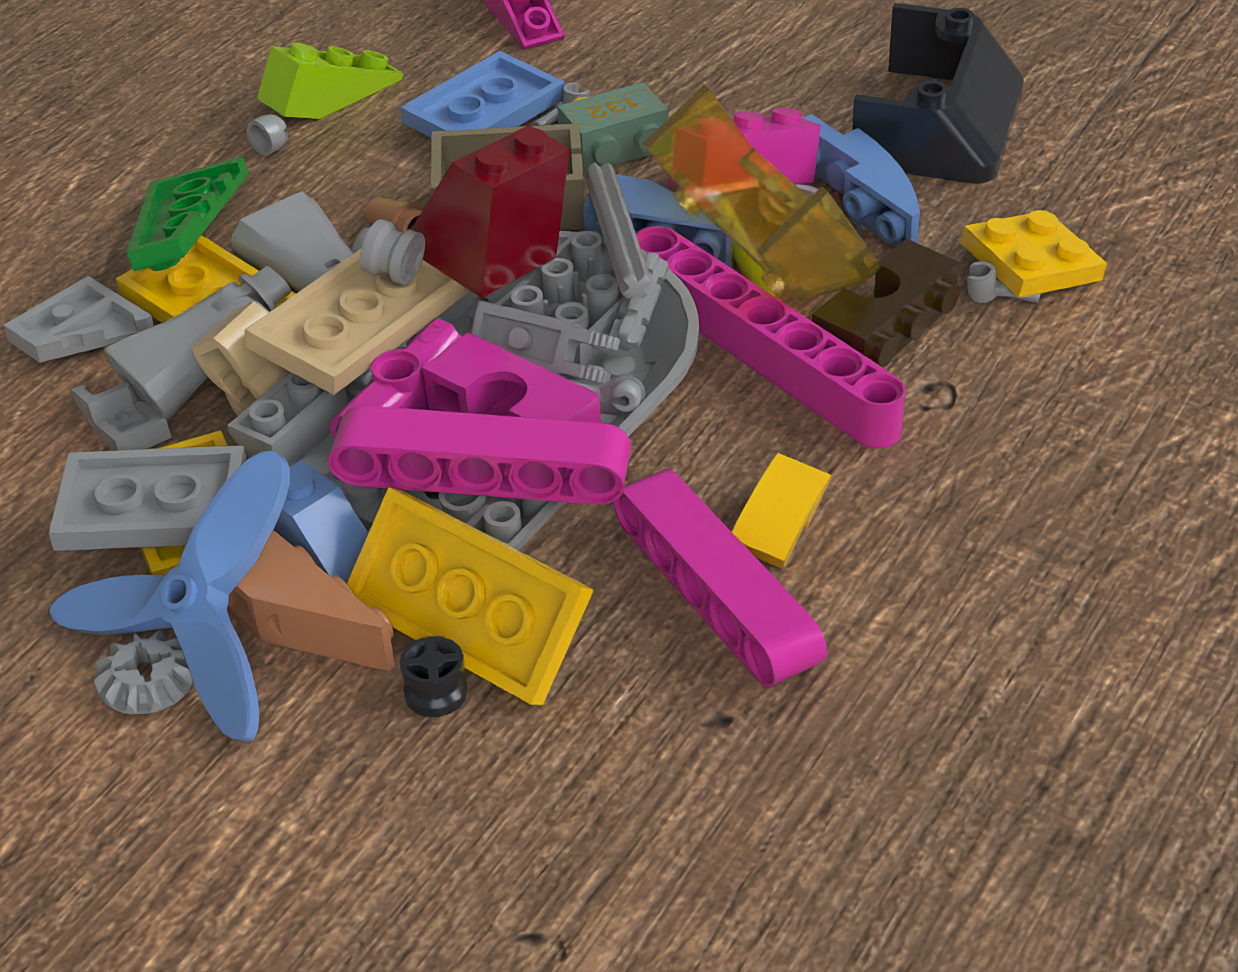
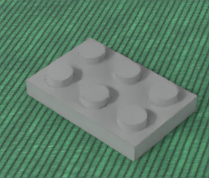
M244 445L68 453L48 533L53 551L186 545L195 524L207 509L216 493L246 461Z

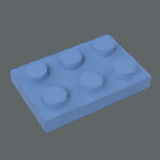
M498 51L401 106V119L403 124L430 138L431 131L518 127L562 101L565 82L502 51Z

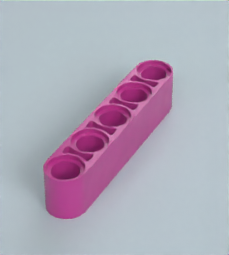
M364 405L350 408L342 416L329 455L328 465L331 472L338 479L356 486L391 487L403 490L601 505L614 502L622 495L632 445L630 438L623 430L605 423Z
M666 468L624 486L622 495L613 502L616 516L622 528L763 686L773 687L826 660L827 645L818 624L811 615L673 470Z

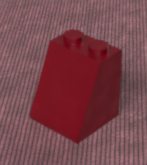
M528 125L452 162L411 229L424 235L425 251L422 260L474 294L484 298L557 257L570 149L549 137L544 131Z

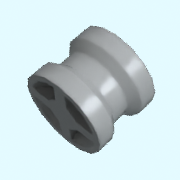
M384 219L377 220L370 227L362 244L360 253L361 269L374 275L384 272L389 274L390 279L398 284H409L418 272L425 251L424 235L411 229L403 233L396 230L392 222Z

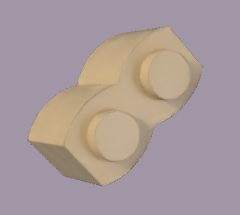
M255 301L231 311L191 347L198 364L205 374L226 393V397L237 416L290 372L245 348V329L269 313V311Z

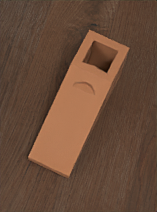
M272 531L256 563L229 594L228 614L262 642L384 671H389L395 667L391 644L394 632L385 614L377 607L369 608L352 594L348 585L336 575L331 577L314 563L310 554L299 545L292 546L278 533Z

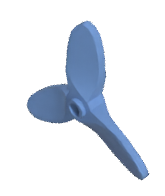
M273 450L260 452L248 458L216 493L207 509L195 524L179 565L171 569L166 575H127L87 583L71 589L60 596L50 608L51 617L55 622L80 633L120 635L173 628L203 705L223 734L242 743H250L255 739L259 725V704L249 661L227 612L229 594L258 560L280 516L290 485V468L286 458Z

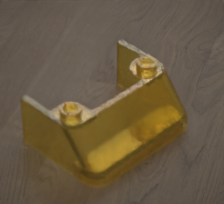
M705 85L643 143L645 148L679 188L673 194V197L692 217H695L701 211L766 272L761 277L762 281L782 301L789 295L799 302L866 283L881 269L879 262L829 192L821 187L811 197L805 194L751 146L710 89Z

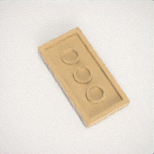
M359 249L245 329V348L335 395L371 368V364L376 357L384 352L396 349L471 291L424 260H422L413 280L407 285H401L392 281L389 274L384 272L376 275L361 269V249Z

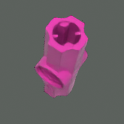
M435 319L429 326H425L403 349L390 350L376 357L371 364L372 380L329 422L332 438L335 439L342 416L348 409L355 406L367 405L428 410L422 367L462 337L455 330L453 324Z

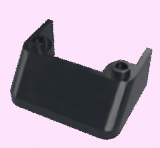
M894 3L892 7L888 72L953 80L951 86H947L939 81H924L908 91L905 101L856 94L854 98L852 130L859 128L874 139L894 158L905 174L972 184L993 180L999 172L1022 98L1023 75L982 20L974 15L972 11L966 8L947 10Z

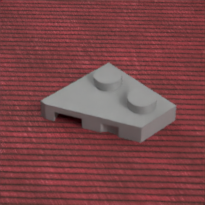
M87 276L3 326L8 342L41 363L109 346L154 325L152 316L90 276Z

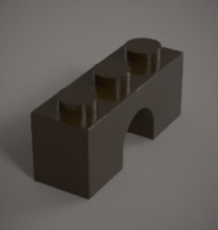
M906 239L876 263L874 298L864 297L844 288L812 313V322L879 366L885 367L892 361L895 354L909 342L919 339L928 326L943 314L946 315L953 310L960 295V287L957 285L959 262Z

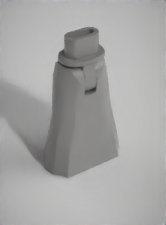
M303 191L241 218L231 239V248L236 256L260 270L265 266H269L297 292L354 254L341 239L313 198L308 197Z
M265 266L252 277L245 273L241 274L238 277L241 286L236 282L228 283L179 315L104 348V355L124 383L131 382L135 396L140 401H145L166 418L167 424L208 378L198 364L191 347L231 311L255 301L270 312L276 308L274 305L291 293V289L286 281L269 266Z

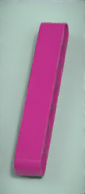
M653 226L641 229L636 233L640 248L646 251L647 254L650 252L659 254L660 259L668 262L669 269L689 290L695 302L699 318V332L860 444L872 448H886L896 444L901 439L906 389L904 383L898 377L674 230L667 227Z

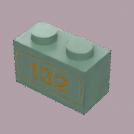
M644 82L557 106L558 124L579 123L583 175L588 173L587 168L594 162L598 166H602L605 163L614 166L669 150V109Z

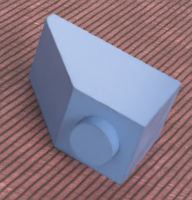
M300 460L289 467L290 485L285 503L273 531L278 533L292 546L299 545L303 547L318 567L331 577L334 575L340 577L347 584L368 532L340 487L308 463Z

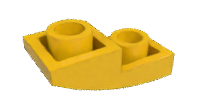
M777 453L747 501L732 533L757 559L784 569L803 528H808L831 480V474Z

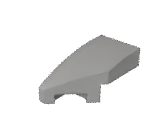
M131 382L117 383L115 387L99 394H91L88 385L76 386L71 389L76 405L95 432L112 451L148 449L172 438L166 418L145 401H137Z

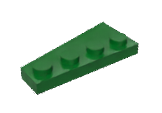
M243 156L150 182L126 252L134 271L148 267L152 271L165 270L176 265L180 258L185 257L249 175Z

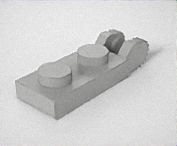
M480 300L478 301L470 332L567 380L571 376L598 384L609 381L611 373L598 366L590 364L584 366L573 363L578 343L587 344L594 349L605 352L617 351L620 343L619 338L582 329V325Z

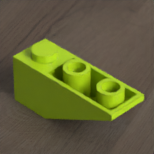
M293 42L291 48L271 46L257 99L284 117L321 119L402 80L404 73L387 64L389 59L387 56L375 51L363 50L361 55H355L343 48L328 46L325 52L318 51L316 48L303 43Z

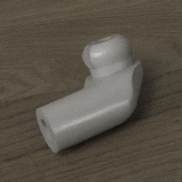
M620 374L603 384L573 381L599 394L600 413L624 416L638 408L646 395L641 380L630 374Z

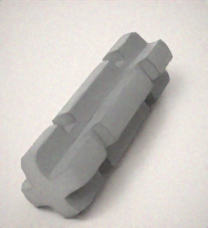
M650 252L647 256H643L651 281L647 284L650 293L643 299H640L637 295L629 299L624 297L617 314L619 319H615L610 336L620 339L619 347L622 350L629 351L631 348H638L641 345L646 331L645 325H648L661 291L660 284L664 283L669 270L668 262L660 259L659 254Z

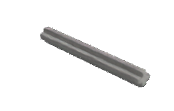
M594 162L587 168L589 177L586 182L620 292L627 299L635 295L643 299L650 293L647 284L651 281L615 171L609 163L598 166Z

